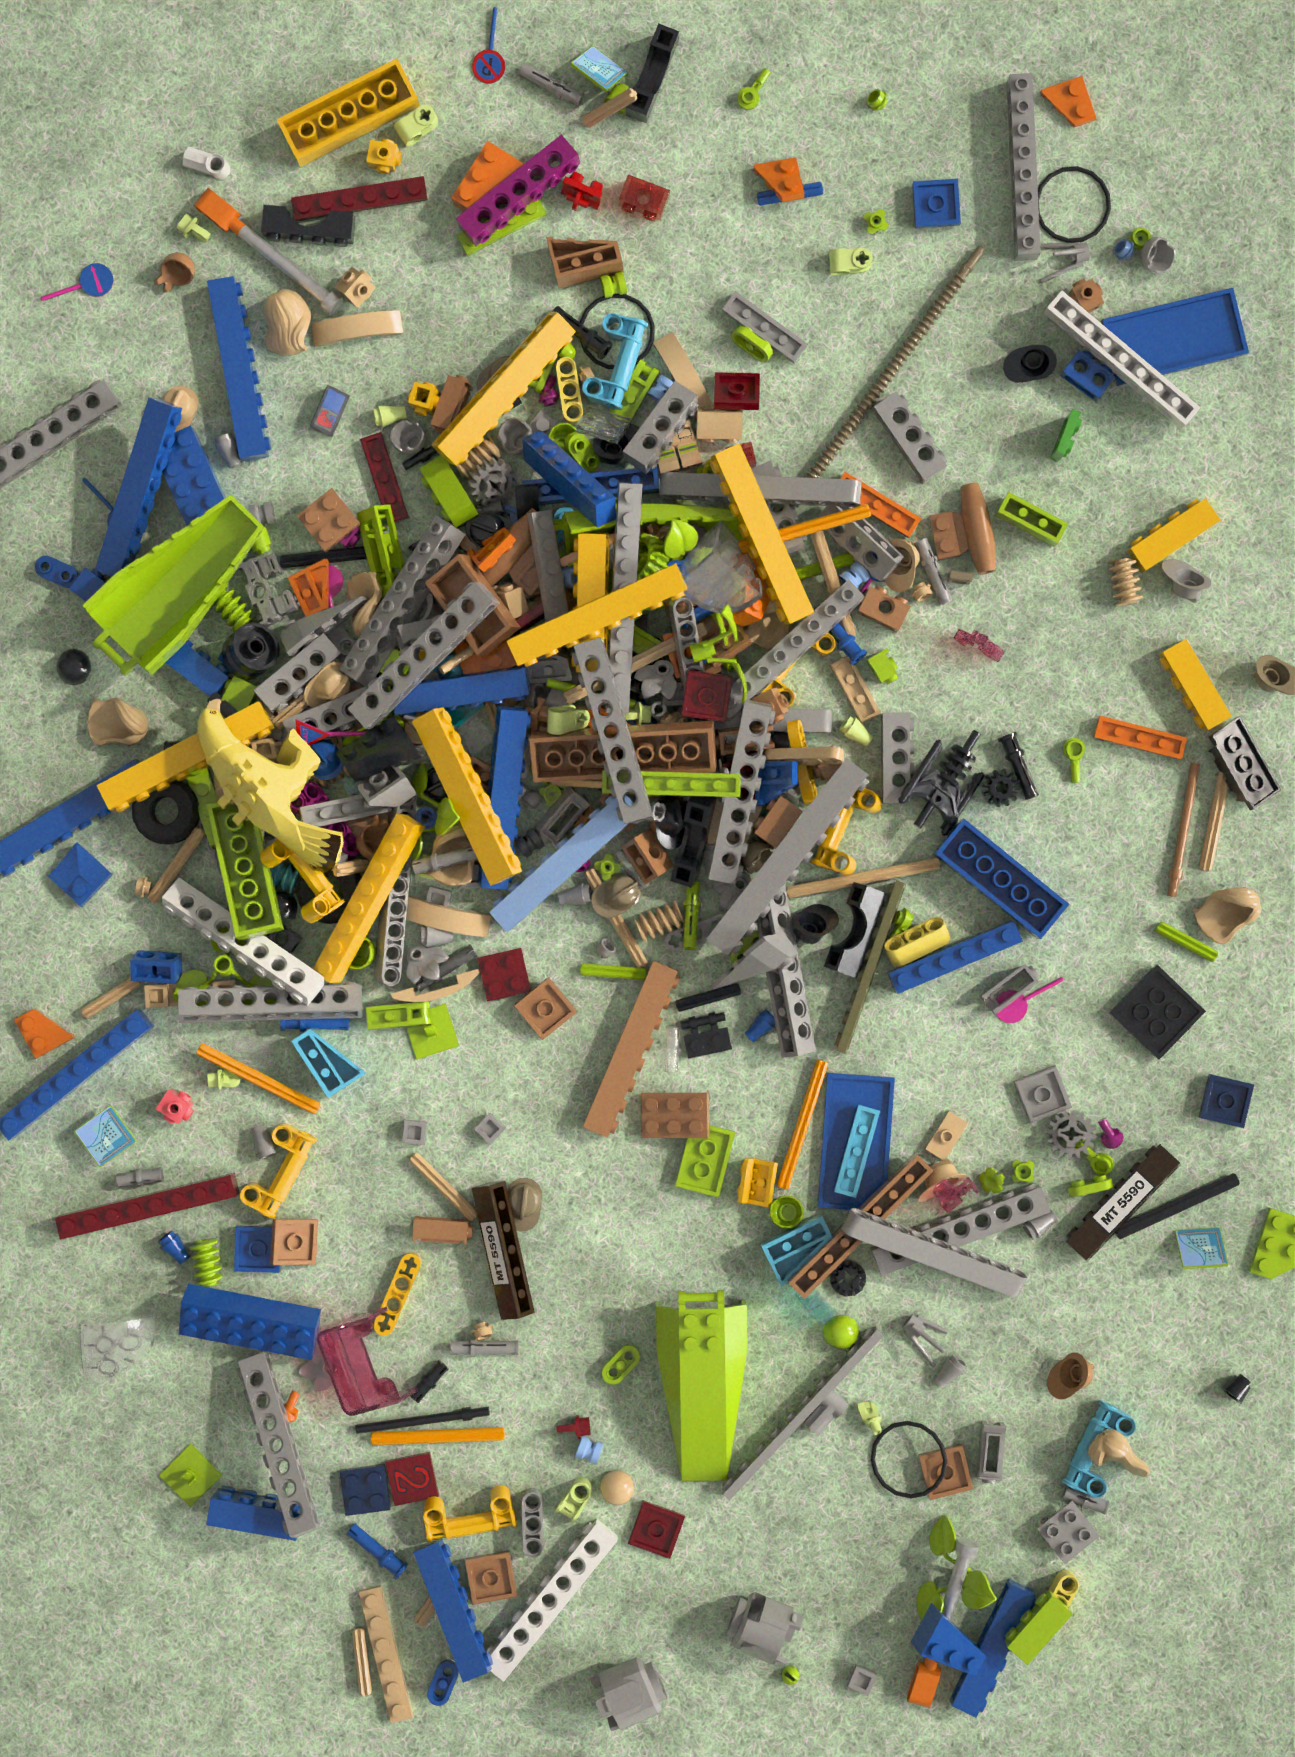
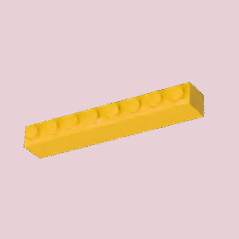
M550 311L431 446L449 464L456 466L462 464L469 456L467 453L483 441V435L488 430L491 431L496 427L499 417L512 409V403L515 399L527 392V386L531 381L537 380L542 375V369L547 363H552L558 356L557 352L572 341L573 338L571 336L576 331L558 312Z
M740 443L710 456L712 460L710 466L714 474H718L721 483H719L721 491L725 496H728L731 502L729 504L730 511L734 517L737 516L740 523L738 525L739 531L743 538H747L750 545L748 546L749 554L752 559H756L759 565L757 567L758 574L762 580L765 579L768 586L766 589L771 601H775L778 608L776 609L778 619L786 625L814 613Z
M674 563L509 638L507 643L517 665L524 664L525 667L537 663V657L545 654L546 658L557 654L559 652L557 648L566 645L567 648L577 645L580 643L578 639L587 636L590 639L599 635V629L608 626V629L619 626L621 624L620 620L629 617L632 620L641 616V610L648 607L651 610L664 605L662 601L671 597V600L674 601L683 597V591L687 590V585L677 563Z
M259 701L224 719L231 733L246 746H249L251 744L250 741L257 737L258 739L267 737L271 734L270 731L275 728L263 704ZM196 733L98 784L97 787L108 809L119 813L128 809L130 803L136 800L141 802L150 797L149 793L155 790L158 792L165 790L170 786V782L176 779L178 781L184 780L195 769L200 771L210 765L206 762Z
M444 707L436 708L413 720L412 723L448 798L453 804L455 812L460 817L459 821L490 886L501 883L522 872L520 861L510 847V840L500 826V819L490 805V798L480 784L479 775L474 772L470 756L463 749L460 735L454 730L449 713Z
M395 815L313 968L329 983L342 982L425 828V825L409 815Z

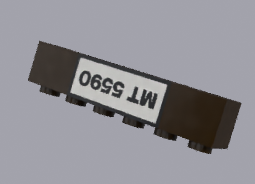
M1161 1144L1157 1147L1153 1145L1145 1153L1147 1158L1142 1163L1137 1162L1129 1170L1131 1173L1126 1180L1121 1178L1113 1187L1116 1190L1110 1196L1106 1194L1098 1202L1100 1207L1095 1212L1091 1210L1082 1219L1084 1223L1079 1229L1075 1226L1067 1234L1069 1239L1066 1242L1086 1262L1102 1248L1181 1165Z
M506 1181L489 1182L472 1187L501 1320L519 1319L535 1313Z

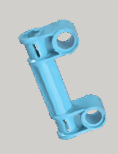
M610 313L602 321L603 328L609 338L622 341L611 379L606 381L596 377L587 378L583 383L582 389L590 402L604 405L614 410H622L621 402L624 393L628 390L642 345L643 331L647 328L648 323L638 318ZM612 323L619 324L615 330H610L609 326ZM594 386H598V387H599V390H598L597 393H595V394H590V393H589V390H590L592 387H594Z
M1099 1400V1408L1095 1416L1091 1417L1077 1450L1070 1461L1071 1467L1066 1477L1061 1480L1065 1485L1094 1498L1104 1496L1107 1491V1485L1101 1475L1089 1470L1092 1461L1088 1455V1448L1093 1439L1106 1429H1114L1125 1437L1131 1436L1136 1430V1423L1131 1415L1103 1400ZM1124 1419L1131 1422L1130 1427L1126 1430L1119 1428V1423ZM1093 1481H1100L1102 1486L1099 1490L1094 1491L1090 1489V1484Z

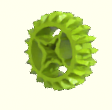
M646 533L639 535L637 580L668 567L666 563L670 558L664 553V542L655 535L652 536Z

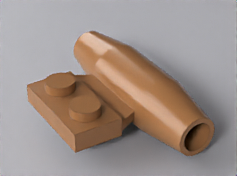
M978 483L962 485L961 514L949 511L929 516L938 561L959 557L969 549L978 575L995 572V540L987 504Z
M532 508L527 513H533L537 511ZM526 513L508 529L516 539L513 547L508 552L503 553L492 568L487 569L485 572L481 569L479 570L491 587L509 572L513 582L523 587V590L531 596L538 588L539 580Z
M721 614L724 622V627L726 631H728L729 623L726 620V618ZM711 615L696 623L704 622L707 634L702 637V641H709L719 635L720 627ZM736 624L738 641L735 642L732 633L727 636L728 646H725L724 639L713 643L716 654L712 655V658L731 659L753 643L743 628ZM712 662L711 664L716 669L723 663Z

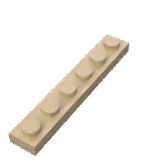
M382 1585L359 1590L390 1722L395 1723L413 1718V1712Z

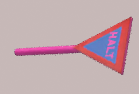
M295 719L296 732L308 745L327 736H362L368 732H325Z

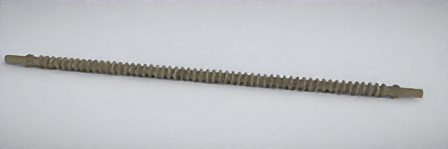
M978 245L969 259L962 264L958 274H954L955 278L950 279L951 283L946 284L947 289H943V294L938 295L939 300L936 299L934 301L935 305L930 306L931 310H927V316L923 315L924 320L919 321L920 325L915 326L916 331L911 332L912 336L907 337V342L904 341V347H900V352H896V357H892L893 362H889V367L884 368L885 373H880L881 378H877V383L872 384L873 389L869 388L870 393L865 394V399H861L862 404H857L858 409L853 410L854 414L849 415L850 420H846V425H842V430H838L839 435H835V440L830 441L831 445L826 446L827 451H823V456L818 457L819 462H815V467L810 468L812 471L807 472V478L822 476L821 472L826 471L825 466H830L829 461L834 460L833 456L838 455L837 450H841L840 446L845 445V440H849L848 435H852V430L857 429L856 424H861L860 419L865 418L864 414L869 413L868 408L871 409L873 407L871 404L876 403L875 399L880 398L879 393H884L883 388L888 387L887 383L892 382L891 377L896 376L895 372H899V367H903V361H907L906 357L911 356V351H915L914 346H918V341L923 340L922 335L927 334L926 330H930V325H934V319L938 320L937 315H941V310L946 309L945 304H950L949 299H953V294L958 293L957 288H961V283L966 282L965 278L974 270L973 267L986 251L982 246ZM789 504L790 508L793 507V506L796 507V508L799 507V505H791V504ZM731 580L726 585V590L730 589Z

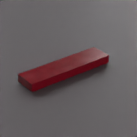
M382 432L361 438L360 441L381 505L391 506L395 523L409 519Z

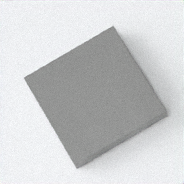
M1056 1065L1013 1081L1030 1124L1072 1108Z

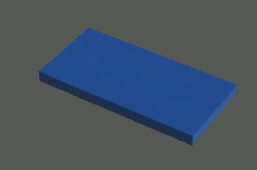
M1234 288L1101 320L1102 325L1161 375L1249 353ZM1114 374L1117 386L1126 384Z
M827 1072L818 1208L858 1209L888 1179L895 1077ZM859 1104L880 1110L858 1193L856 1198L836 1193L834 1188L857 1105Z

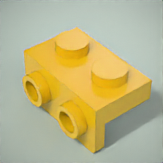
M757 1158L744 1159L740 1168L742 1175L741 1183L737 1188L738 1203L770 1207L773 1198L777 1162Z

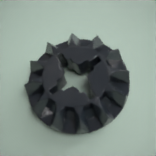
M846 1260L831 1273L830 1282L838 1294L845 1297L855 1296L863 1290L866 1283V1274L860 1264ZM844 1270H846L850 1276H856L854 1279H852L851 1288L847 1282H840L842 1281V1279L845 1278Z

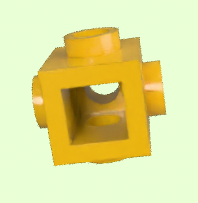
M381 139V141L370 140L366 161L368 167L376 169V172L381 174L395 173L396 166H400L402 152H399L397 144H394V141L389 139Z
M414 382L413 388L408 395V404L413 408L414 413L420 416L434 415L441 394L434 384Z

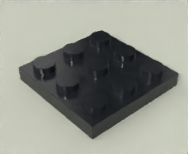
M1155 964L1109 1013L1154 1057L1160 1060L1206 1011L1160 966Z

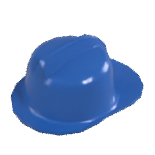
M330 739L325 741L319 740L310 745L311 749L320 758L318 769L313 771L314 776L321 780H332L337 777L344 767V764L336 754L339 749Z

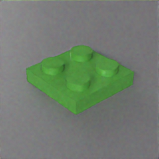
M1072 409L1065 417L1050 459L1059 462L1062 457L1066 458L1067 454L1070 453L1074 444L1071 437L1078 432L1082 422L1079 419L1080 411Z

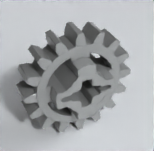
M494 457L491 458L490 463H487L484 459L481 467L476 464L477 471L470 472L473 479L467 481L470 485L468 490L477 502L480 501L482 505H485L487 502L490 504L502 500V498L509 499L508 492H514L515 490L512 485L517 484L514 478L516 473L508 462L505 463L501 458L497 462Z
M1075 1110L1069 1116L1066 1111H1063V1118L1056 1115L1057 1122L1049 1123L1053 1130L1047 1131V1134L1053 1137L1048 1140V1143L1055 1144L1052 1151L1055 1152L1059 1149V1157L1061 1158L1064 1154H1068V1160H1071L1072 1155H1076L1077 1159H1080V1153L1082 1152L1088 1155L1087 1147L1094 1148V1144L1090 1141L1097 1138L1096 1135L1091 1134V1132L1096 1130L1095 1126L1089 1127V1124L1092 1122L1091 1119L1084 1120V1113H1081L1079 1117L1076 1116ZM1069 1121V1124L1064 1129H1058L1061 1124ZM1077 1122L1081 1123L1087 1132L1081 1131L1077 1127ZM1070 1130H1074L1075 1134L1079 1136L1069 1140V1136L1066 1134H1069ZM1057 1138L1064 1140L1067 1144L1066 1148L1059 1144ZM1080 1141L1085 1142L1082 1147L1075 1149L1077 1143Z

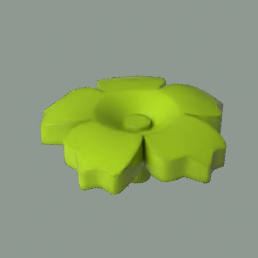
M988 1167L985 1172L979 1174L978 1180L983 1183L981 1187L986 1193L990 1191L992 1193H1000L1003 1190L1001 1185L1004 1183L1005 1177L1002 1173L997 1174L993 1167Z

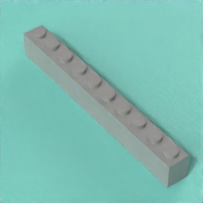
M848 758L844 760L707 937L708 941L726 955H730L731 952L736 954L743 945L741 940L745 934L750 936L757 927L755 922L759 916L764 918L770 911L769 903L773 898L776 900L780 898L785 891L783 885L787 880L792 882L799 873L797 867L801 862L806 864L813 855L811 849L814 845L820 846L827 837L825 831L828 827L834 828L841 819L839 813L842 809L848 810L855 801L853 795L856 791L862 792L867 786L869 780L866 778L869 774Z

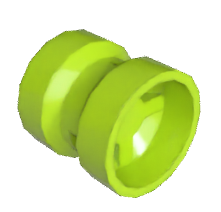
M623 271L616 272L613 276H600L605 298L612 297L613 294L617 293L620 295L627 294Z

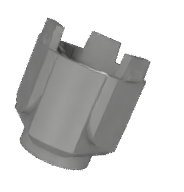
M754 1592L749 1594L747 1600L741 1597L738 1599L726 1635L732 1637L734 1648L741 1650L742 1653L784 1668L788 1660L778 1656L783 1642H791L795 1630H800L803 1616L794 1612V1608Z
M635 1657L599 1672L598 1675L590 1678L595 1688L602 1686L605 1696L596 1700L595 1703L601 1718L612 1715L607 1718L611 1731L626 1729L658 1715L662 1709L660 1702L667 1699L664 1685L653 1661L645 1664L642 1659Z

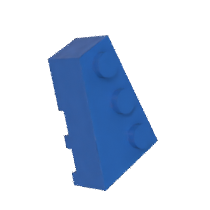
M930 1604L911 1640V1644L923 1657L976 1676L986 1658L985 1654L934 1604Z

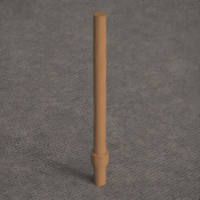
M1195 763L1190 765L1172 869L1169 870L1168 878H1170L1167 896L1171 897L1177 896L1179 880H1182L1183 875L1181 868L1200 767L1199 764Z

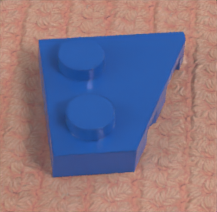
M798 761L765 762L764 769H759L758 777L762 779L759 791H755L756 806L766 805L798 784Z

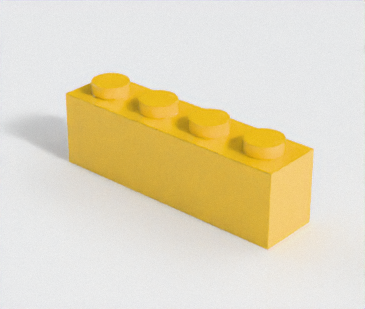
M1198 498L1186 505L1187 511L1182 514L1177 511L1167 518L1169 523L1163 527L1159 523L1149 530L1150 536L1145 539L1140 536L1130 543L1132 548L1127 550L1132 559L1137 560L1135 564L1141 573L1221 521L1206 498L1202 501H1199Z
M1187 639L1178 642L1159 654L1161 657L1159 659L1160 665L1171 674L1172 678L1170 681L1173 687L1181 691L1183 695L1182 702L1188 710H1192L1195 715L1193 721L1199 729L1202 728L1203 731L1210 730L1232 717Z

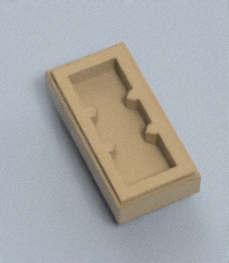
M948 1111L925 1149L938 1158L945 1160L968 1123Z

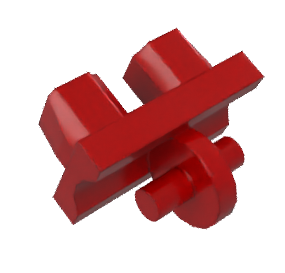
M575 171L569 178L565 176L561 194L567 196L566 200L573 203L572 210L577 211L579 206L586 209L589 206L598 210L602 198L603 184L595 180L591 182L590 186L582 184L584 180L582 174Z

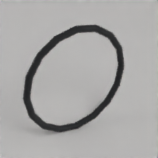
M1079 166L1062 167L1050 173L1039 185L1038 208L1042 189L1052 177L1062 172L1079 171L1094 178L1106 195L1107 209L1103 221L1094 232L1080 238H1066L1055 234L1045 225L1040 215V210L1039 223L1042 229L1054 239L1066 243L1084 242L1096 236L1106 225L1111 211L1110 193L1104 181L1093 171Z
M613 294L609 298L604 296L597 298L585 309L580 320L582 325L593 307L599 302L610 298H625L636 303L646 313L650 324V340L645 351L637 358L635 364L637 365L640 360L648 355L654 342L655 325L650 311L638 299L627 294ZM579 339L584 353L595 364L606 369H614L615 365H608L597 360L587 348L583 347L582 341Z
M903 1421L892 1423L878 1435L872 1446L871 1464L874 1475L885 1489L896 1496L911 1499L926 1496L939 1486L946 1473L947 1456L943 1443L934 1431L921 1423ZM906 1425L921 1428L930 1434L939 1445L943 1459L941 1474L935 1484L923 1492L913 1494L896 1491L887 1485L878 1473L875 1461L877 1445L883 1435L893 1428Z

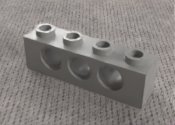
M674 381L623 450L624 460L645 474L650 469H654L659 463L662 452L668 451L671 447L673 437L676 433L680 434L684 429L687 418L696 413L699 407L697 394ZM672 409L681 410L679 413L676 414L670 412ZM661 426L667 427L665 431L657 430ZM647 444L655 445L651 449L644 448V446Z
M896 391L875 405L872 411L921 483L924 484L947 467L945 463L947 459L941 450L937 451L933 446L935 442L930 433H925L920 427L922 422L915 413L912 414L907 408L909 403L903 395L899 396ZM900 413L904 416L905 421L903 423H896L893 420V415ZM914 432L917 435V440L915 442L908 441L905 436L906 433ZM921 450L927 451L930 459L926 461L921 460L918 452Z
M771 460L751 468L754 476L782 477L778 465L773 467ZM767 504L777 529H781L785 524L795 525V520L799 519L794 506L790 508L789 504H782L784 506L783 510L775 513L772 511V508L776 504ZM807 536L784 541L783 543L788 554L805 548L804 540H807Z
M826 506L817 518L852 507ZM865 519L844 524L845 529L840 525L823 530L836 539L840 547L845 548L856 562L862 564L869 571L870 575L880 582L887 578L905 557ZM856 536L860 538L861 544L857 541ZM873 552L876 553L878 559L873 556Z
M323 633L253 691L272 715L276 711L279 714L289 706L287 702L293 697L298 699L304 693L309 681L324 666L331 662H341L339 660L342 658L341 653ZM319 656L323 659V663L320 666H313L310 663L311 659ZM299 670L306 674L305 678L300 681L293 678L294 673ZM279 685H285L288 687V692L284 695H279L276 693V688Z
M363 687L283 720L282 722L287 734L292 729L296 731L295 719L307 724L315 723L316 728L325 732H338L340 730L341 732H347L352 730L354 725L360 722L355 716H348L347 710L353 704L351 702L352 699L359 693L363 694L368 688ZM372 698V705L373 707H376L374 700ZM331 714L337 715L336 723L327 725V717ZM327 736L321 739V741L328 740L333 736Z
M910 713L881 714L882 804H899L898 799L901 796V792L906 784L910 782V776H914V763H910V754H914V740H910V731H914V718H910ZM894 730H900L903 733L904 738L901 742L893 740L892 732ZM895 752L901 753L904 757V761L900 765L892 761V755ZM894 775H901L903 777L904 783L901 787L893 785L892 778Z

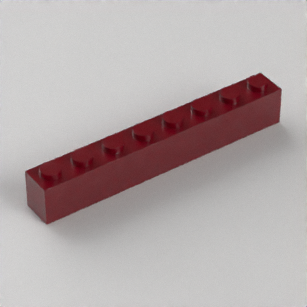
M235 1172L61 1214L55 1217V1222L61 1240L234 1198L240 1192Z

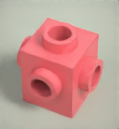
M172 1088L166 1092L156 1110L164 1114L163 1118L169 1123L174 1124L176 1122L179 1124L183 1120L187 1122L194 1112L191 1109L194 1103L190 1101L191 1096L181 1090L178 1093Z

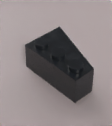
M394 716L384 720L381 724L336 752L355 782L382 773L381 769L388 766H401V762L407 759L414 758V760L421 758Z

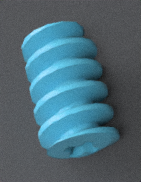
M282 861L277 866L270 868L274 886L277 887L281 884V890L285 891L289 888V894H292L300 873L297 869L292 871V863L284 867V861Z

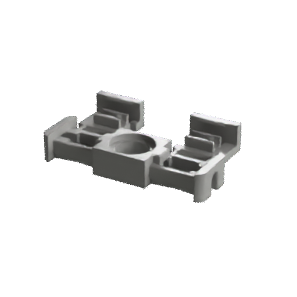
M271 553L258 561L251 558L247 560L248 564L241 563L238 569L241 572L243 571L248 583L245 585L250 601L254 607L258 608L263 620L259 622L260 624L269 627L281 620L280 615L292 609L295 611L299 610L292 592L287 589L282 592L283 595L279 597L273 596L267 580L264 579L268 578V575L272 572L275 574L279 573L280 575L284 574L275 554ZM259 587H263V596L260 598H256V589H258Z

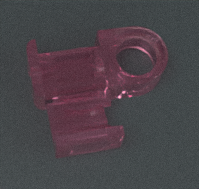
M958 629L953 637L963 647H966L967 644L971 646L974 644L980 645L978 649L996 662H999L1005 653L998 645L989 640L988 636L976 630H973L972 634Z
M969 1177L956 1187L948 1179L942 1180L934 1187L933 1194L947 1213L962 1203L963 1200L960 1196H966V1193L970 1192L971 1189L976 1194L979 1192Z

